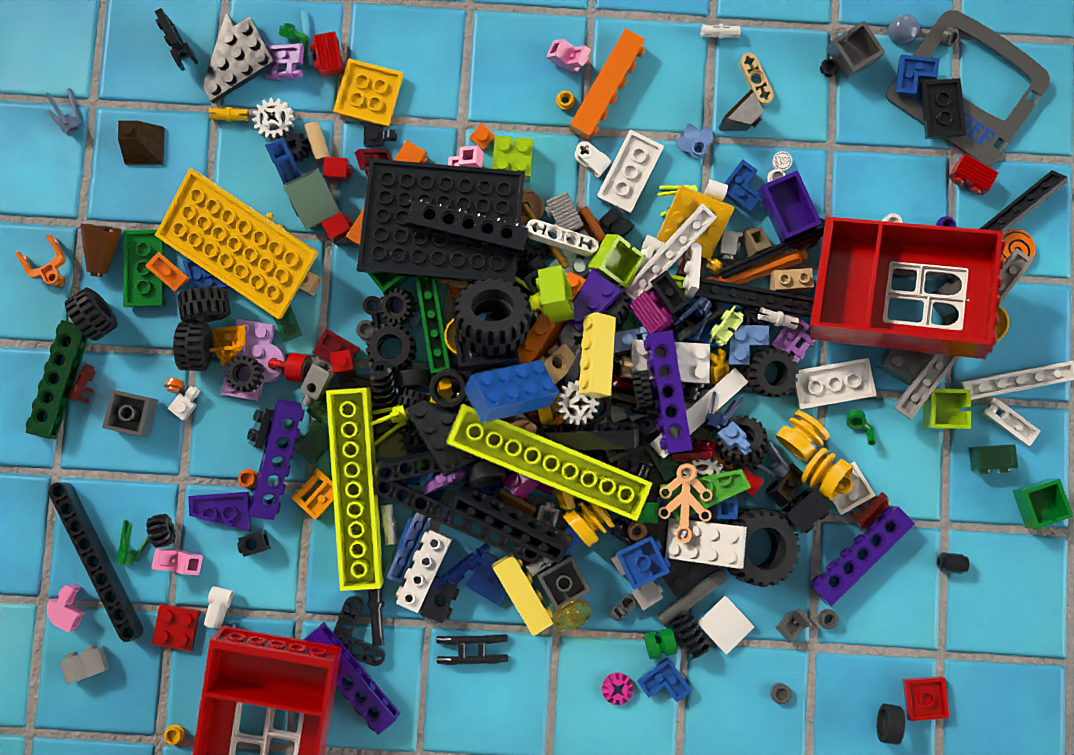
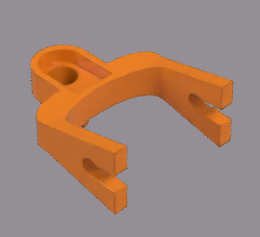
M48 234L46 237L56 252V256L51 262L41 268L33 270L26 255H22L19 251L15 253L29 277L33 279L43 278L45 283L57 288L65 284V279L61 276L58 268L65 263L66 258L58 239L53 238L52 235Z

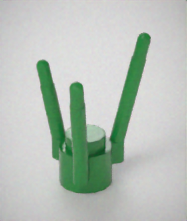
M124 520L116 562L121 565L131 566L133 561H138L141 552L150 539L147 536L137 552L134 553L135 549L128 547L133 524L129 523L127 529L128 521Z

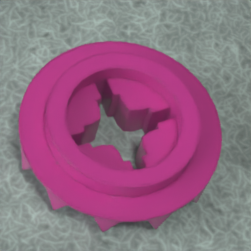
M619 672L608 675L602 684L603 696L606 701L613 705H623L628 702L633 695L631 679ZM612 683H614V685L617 686L623 684L621 690L624 695L619 694L618 692L613 694L614 687Z

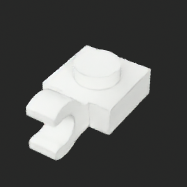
M190 386L185 395L182 393L178 394L168 409L185 421L197 406L193 401L201 391L195 386Z

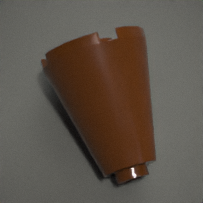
M81 223L80 230L86 271L90 272V276L103 277V274H107L122 229Z

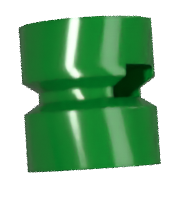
M672 628L660 630L659 634L655 631L644 634L650 660L660 658L662 654L666 656L677 654V646Z

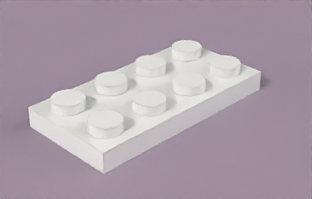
M630 130L596 198L614 207L619 206L622 211L631 214L664 146Z
M631 340V363L633 365L630 370V379H632V372L648 369L647 359H649L648 351L644 349V340ZM674 342L681 382L708 384L710 344ZM659 348L656 349V355L659 358H664V351ZM664 368L659 369V375L667 378V370ZM648 371L649 380H650V379H652V373H651V371Z
M869 358L799 370V374H796L798 381L793 383L799 410L877 396Z
M669 518L665 555L667 558L743 568L747 527L689 520L688 528L692 532V537L689 542L681 543L675 536L677 529L680 527V521L677 522L676 518ZM683 530L680 532V536L686 538L688 533Z

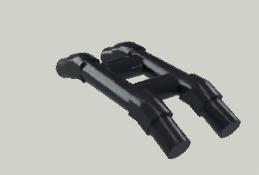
M507 634L437 636V644H458V656H437L436 662L437 664L445 665L508 662L507 654L486 656V643L507 642L508 636ZM466 644H478V656H466Z

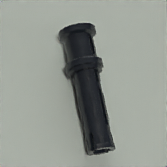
M384 584L380 589H367L369 596L367 606L371 614L372 646L385 645L382 608L385 605L382 596Z

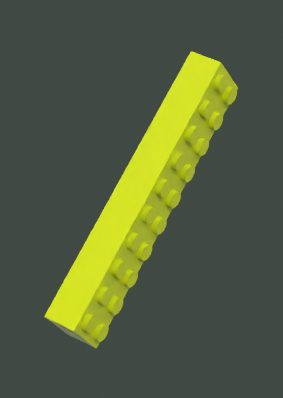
M371 388L327 390L340 591L380 589L384 584V578L382 576L383 563L378 494L375 491L377 476L374 471L376 465L373 426L370 425V422L373 421Z
M464 404L461 405L446 441L452 446L635 521L638 520L652 486V483L500 419L481 423L474 408Z

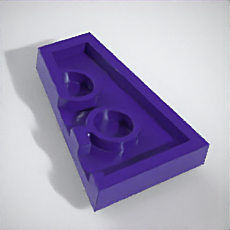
M592 268L573 303L575 319L566 320V323L580 334L583 331L584 316L595 312L602 313L621 295V291Z
M249 492L188 496L189 516L251 531Z

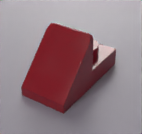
M358 149L354 152L360 170H365L367 176L370 158L392 160L388 149Z

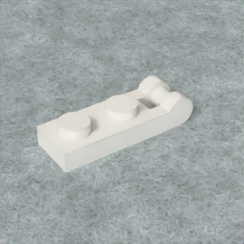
M694 242L684 255V259L687 262L684 267L686 277L683 282V288L685 289V297L693 298L699 289L702 247L697 242Z
M993 398L989 409H985L982 413L985 418L993 421L1026 447L1030 446L1041 432L996 398ZM997 410H1000L1002 412L1000 416L995 414Z

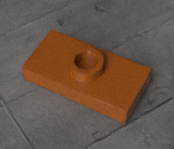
M585 206L578 215L584 224L583 227L586 232L600 246L606 235L601 229L599 220L593 216L588 206Z

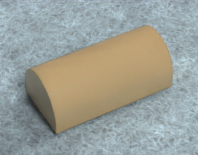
M318 122L306 123L304 128L316 164H324V157H330L321 127Z

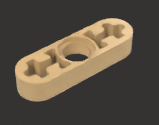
M746 53L742 56L739 67L749 89L755 92L761 106H766L773 99V91L756 55ZM746 59H747L749 62L752 61L751 68H750L749 64H746V65L744 64L745 61H746ZM758 75L761 78V83H753L751 77ZM762 92L764 95H768L766 100L765 98H760Z

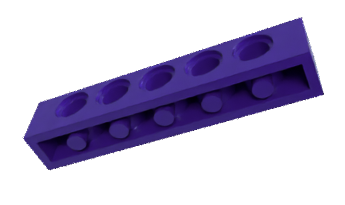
M673 331L650 333L646 336L643 343L644 349L648 351L649 355L647 368L652 373L650 387L655 392L653 405L655 411L658 410L659 418L656 419L658 430H661L662 438H660L661 450H664L665 454L692 450ZM659 348L664 351V358H659L656 355V349ZM660 368L667 370V378L659 375ZM663 388H668L671 391L670 398L663 396ZM667 407L674 410L672 418L666 415ZM671 427L677 429L678 434L675 438L669 435Z
M279 398L276 400L249 507L250 517L274 520L275 514L280 512L281 502H279L280 495H284L286 484H283L284 479L290 473L289 459L294 457L295 447H293L294 440L299 438L300 429L298 424L299 421H303L305 413L299 402ZM283 420H292V423L290 425H282ZM280 438L287 439L285 444L277 443ZM275 457L283 458L279 463L272 462ZM272 475L278 477L275 481L267 480ZM266 494L273 495L269 500L263 498Z
M888 506L881 513L882 516L878 520L872 521L867 526L868 530L864 534H859L853 540L855 543L850 548L846 547L840 552V557L836 561L830 562L826 566L827 570L812 580L813 584L810 588L826 605L832 606L915 525L899 506ZM887 522H890L892 525L889 532L885 529ZM876 535L878 538V542L875 546H873L871 543V539L873 536ZM860 549L864 551V556L862 559H859L857 557V553ZM849 563L850 570L849 572L845 573L843 570L844 564ZM835 576L836 584L831 587L829 580Z
M325 622L303 639L342 647L336 686L341 690L342 696L354 706L356 713L366 720L368 727L379 735L397 720L400 715L398 709ZM346 676L351 677L353 682H349ZM359 692H363L366 697H361ZM371 707L377 708L379 712H374Z

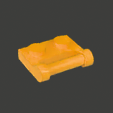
M318 467L299 491L291 495V498L315 520L334 501L332 480ZM321 479L323 483L307 501H304V495Z

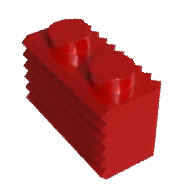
M332 31L313 35L314 42H311L313 54L317 56V60H314L316 72H320L322 77L343 74L344 67L336 32Z
M965 153L958 159L949 178L956 185L969 188L972 194L982 196L990 190L999 172Z

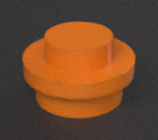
M168 378L167 382L164 383V387L167 388L168 392L179 393V391L184 390V382L177 378Z
M252 469L243 470L238 477L239 484L244 488H253L258 474Z

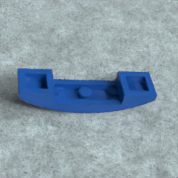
M284 138L265 144L283 184L301 177V173Z
M657 497L659 509L669 504L667 499ZM725 499L706 508L711 512V518L738 519V499ZM667 509L661 510L662 516L668 515ZM671 512L669 517H675L673 512ZM702 512V518H709V513ZM695 513L689 517L699 518V514Z

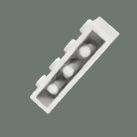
M433 529L429 533L425 531L421 539L423 546L421 550H416L412 559L415 563L412 569L408 568L404 579H406L404 587L400 586L395 595L398 598L397 604L416 613L420 611L434 577L453 540L452 538Z

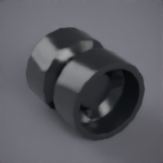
M619 206L613 207L599 220L605 230L610 229V234L619 235L622 238L635 227L630 219L623 218L625 213Z

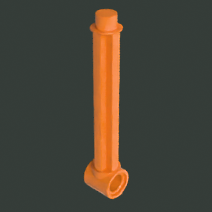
M795 248L731 277L722 279L721 276L717 278L711 276L706 279L742 285L770 275L775 270H784L798 264L800 265L803 260L808 259V255L804 248L800 250Z

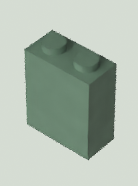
M319 168L283 186L305 229L309 227L311 230L321 225L320 222L340 213V208Z

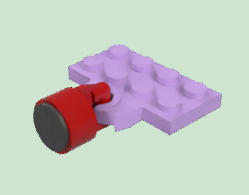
M236 319L235 326L245 325V345L236 356L240 357L243 355L258 360V363L262 365L260 368L264 369V373H261L264 379H260L262 384L257 385L258 388L256 390L252 389V392H241L228 385L230 383L225 380L228 376H225L222 395L261 401L264 382L280 380L279 378L283 374H285L287 381L303 384L313 364L310 355L292 352L286 359L285 352L279 347L272 345L275 325ZM242 367L238 373L241 381H247L251 375L248 367Z

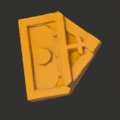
M245 325L211 329L213 348H210L209 351L214 352L218 356L222 366L228 365V362L244 347Z

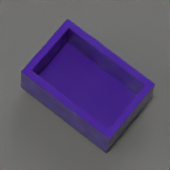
M798 170L762 185L757 191L780 243L815 229L822 223Z

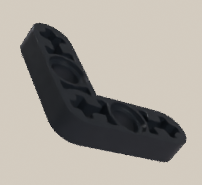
M350 596L344 602L333 633L338 639L342 638V642L345 644L352 641L348 651L356 660L372 666H379L385 660V651L381 647L372 646L368 642L352 637L363 607V601L358 596ZM356 600V604L359 605L358 608L356 607L352 611V614L356 615L355 618L350 614H344L345 611L347 613L350 611L351 605H349V602ZM348 618L351 620L352 626L350 629H344L341 626L342 619ZM355 644H360L363 647L362 654H354L352 648ZM367 647L370 648L369 653L371 654L378 651L381 659L374 661V657L371 655H367V659L364 658Z

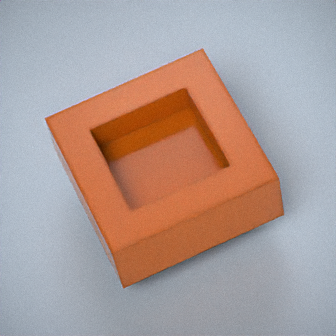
M481 123L471 134L469 140L478 145L484 152L494 141L496 135Z

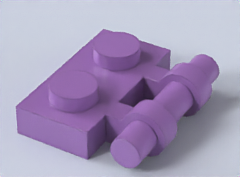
M303 45L267 46L276 62V65L272 67V71L266 72L267 79L280 81L282 78L296 80V78L303 77L302 70H296V65H303ZM281 66H287V70L281 71Z
M793 315L792 317L799 319V323H790L798 325L797 328L792 330L791 328L783 327L770 346L774 349L785 350L788 354L791 352L794 357L792 361L798 363L799 360H803L806 356V351L813 347L816 341L811 340L810 335L806 333L810 326L798 316ZM801 338L804 343L798 349L795 345Z
M469 466L446 477L441 473L427 480L428 484L422 487L424 495L453 486L464 480Z

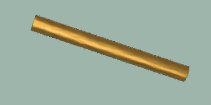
M523 204L522 211L529 221L533 219L538 220L528 204ZM546 244L563 269L569 267L570 264L558 247Z

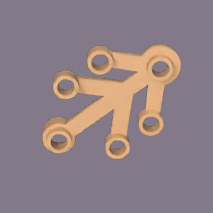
M682 464L677 469V477L659 491L660 496L667 499L672 495V491L682 484V492L667 506L661 507L658 511L661 518L667 519L671 512L681 504L680 527L675 533L676 539L681 543L689 542L692 537V532L688 528L689 504L699 514V518L702 521L707 522L711 519V512L704 509L690 493L691 484L700 493L703 501H709L712 498V492L696 478L697 470L691 464ZM684 470L691 472L690 477H684ZM663 489L669 490L668 496L662 494ZM708 491L710 498L704 499L702 496L703 492ZM662 509L668 510L667 516H662ZM702 512H708L709 518L703 519L701 516ZM681 531H686L688 533V536L686 538H682L680 536Z

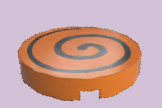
M1013 229L1007 231L1002 236V239H1006L1005 249L1001 255L1004 258V262L1014 249H1019L1031 259L1034 257L1036 248L1034 240L1025 231Z

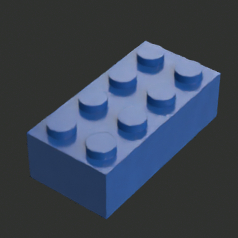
M541 360L471 375L464 388L481 423L549 407L559 394L556 385Z

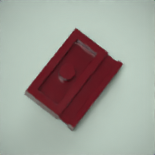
M326 328L312 353L331 363L330 353L351 350L355 359L361 348Z
M701 440L691 443L692 450L672 453L673 461L711 460L718 450L717 441Z

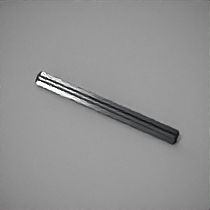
M819 226L722 268L719 271L721 278L731 277L816 240L824 235V228Z

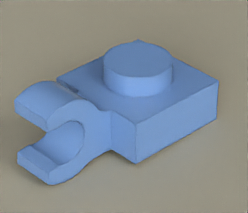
M733 421L718 432V437L730 449L736 446L744 455L751 451L749 448L750 443L746 440V433Z

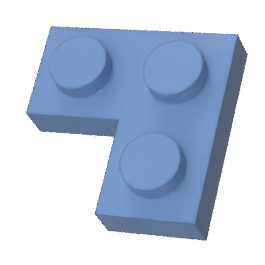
M740 325L736 331L728 328V330L733 332V335L728 340V365H749V346H768L769 326Z

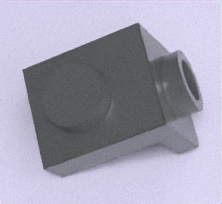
M796 609L788 612L777 624L776 629L787 642H792L804 628L810 627L812 623L801 609Z

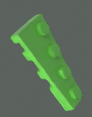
M742 469L697 478L706 489L712 492V498L709 501H703L700 493L691 484L690 493L706 509L751 487ZM668 484L660 485V487L662 488L664 486H667ZM682 484L672 491V495L667 498L668 503L682 492ZM668 489L662 490L665 496L669 495ZM708 491L703 492V498H710V493ZM681 504L672 511L677 522L680 521ZM689 504V516L697 512Z

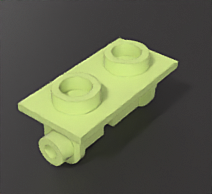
M733 306L730 311L727 309L721 317V320H723L719 326L716 324L709 333L712 335L710 343L715 339V343L718 346L726 345L733 335V332L728 330V328L736 331L744 321V315L741 312H734L736 306Z

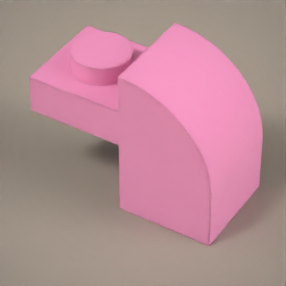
M565 39L553 41L546 58L565 70L578 72L580 67L587 62L591 49L586 45L574 47Z
M478 145L460 147L459 156L449 157L448 165L483 168L484 153Z
M156 548L152 569L175 571L187 575H199L203 555L180 549Z
M75 583L62 587L58 594L59 598L49 600L47 605V614L50 621L67 632L77 630L86 612L72 605L81 586Z

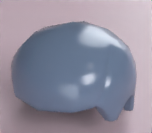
M902 14L890 23L888 35L895 44L904 46L917 37L920 26L917 19L912 15Z

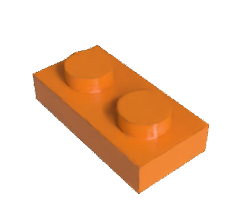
M160 252L145 265L176 293L190 279Z

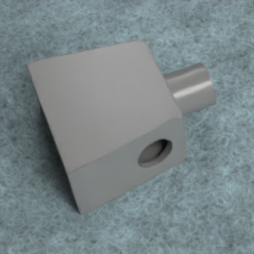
M324 362L311 365L300 388V391L305 394L301 401L305 406L311 408L315 400L323 399L326 396V391L330 389L337 377V374L333 373L330 365Z

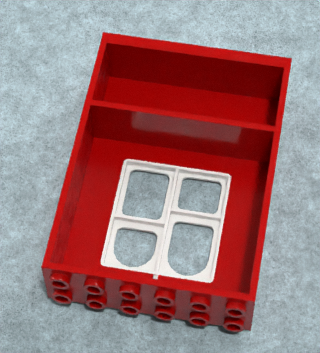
M826 217L810 324V339L986 359L988 353H992L993 346H995L997 340V333H994L999 319V314H996V309L1000 304L998 289L1001 288L1002 276L999 275L1000 270L1003 269L1004 258L1001 255L1006 243V239H1002L1003 231ZM905 269L916 271L915 291L893 290L891 288L893 270ZM927 272L956 275L962 282V288L954 295L925 293V275ZM891 298L922 301L924 303L922 321L915 323L888 319L889 300ZM947 303L953 305L958 310V320L954 324L947 326L932 324L933 304Z
M222 626L209 641L192 755H235L236 745L239 741L258 744L261 747L260 755H268L272 738L293 741L295 743L293 755H325L342 647ZM243 703L267 707L262 736L245 734L239 731ZM276 709L300 713L296 732L278 730L273 727Z

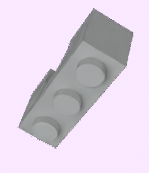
M617 554L610 557L620 575H625L626 573ZM651 581L631 591L643 611L663 598L661 595L663 589L657 581L655 583Z

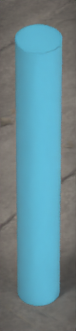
M301 11L303 34L309 38L306 51L308 67H315V57L311 48L312 37L308 12Z

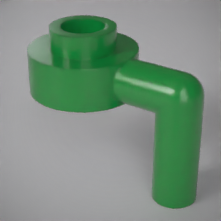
M284 23V26L281 25L279 27V35L299 40L300 44L304 46L303 58H305L308 36L300 33L293 24Z
M861 410L848 412L846 415L847 426L851 429L862 428L866 431L868 444L875 445L874 428L867 423L865 413Z

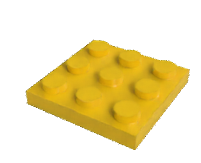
M348 58L333 113L389 128L403 81V72Z
M680 185L657 235V239L666 243L703 203L717 218L695 242L699 243L702 247L701 257L710 259L735 208L730 204Z

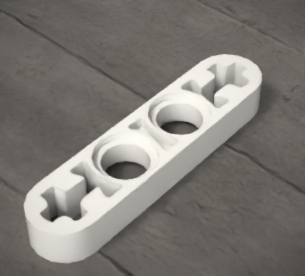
M530 220L526 225V228H529L528 238L586 257L593 256L599 247L598 242L592 237L540 220ZM548 232H554L557 235V239L550 238ZM566 238H572L575 244H569Z

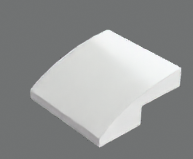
M726 596L697 622L726 655L754 628L752 623Z

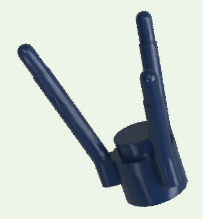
M699 297L673 324L677 325L691 313L696 317L704 316L695 336V341H698L708 317L712 314L709 311L712 306L711 302L705 297Z
M713 391L708 414L705 417L708 421L707 428L716 433L721 431L744 400L743 396L738 401L733 400L724 414L715 412L713 415L712 412L716 398V392Z

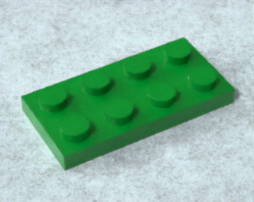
M158 229L124 230L123 307L165 306V283L145 266L158 252L165 257V242L155 236Z

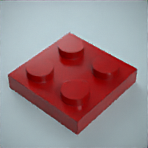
M160 604L152 644L187 651L193 650L201 610Z
M945 677L903 679L907 720L920 721L949 718Z

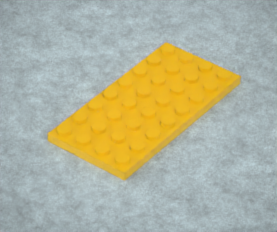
M189 168L155 233L156 237L277 319H282L319 253L191 168Z

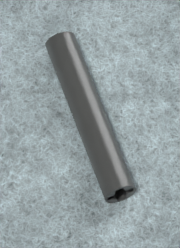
M719 568L657 617L667 627L671 622L727 581L728 578Z

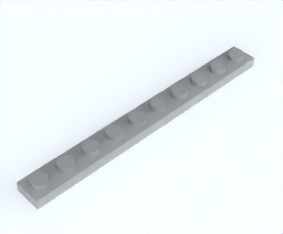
M1019 249L1013 250L1004 262L1003 269L1000 270L999 276H1002L1001 288L998 289L1000 303L1033 262V259ZM934 354L893 408L911 420L959 356Z

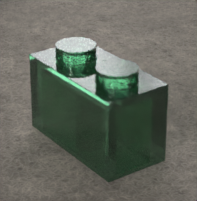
M322 419L312 421L308 426L309 431L305 435H301L295 442V451L310 464H316L330 447L329 426Z
M1016 444L969 447L971 471L978 470L979 474H991V470L998 469V473L1011 472L1010 468H1018Z

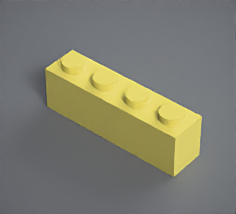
M598 312L584 316L579 394L597 399L611 396L615 317Z
M508 554L491 564L532 636L551 626L553 622L550 618L553 617V614L548 606L543 607L541 601L544 599L538 589L533 590L531 584L534 582L528 572L524 574L521 567L524 565L520 558Z

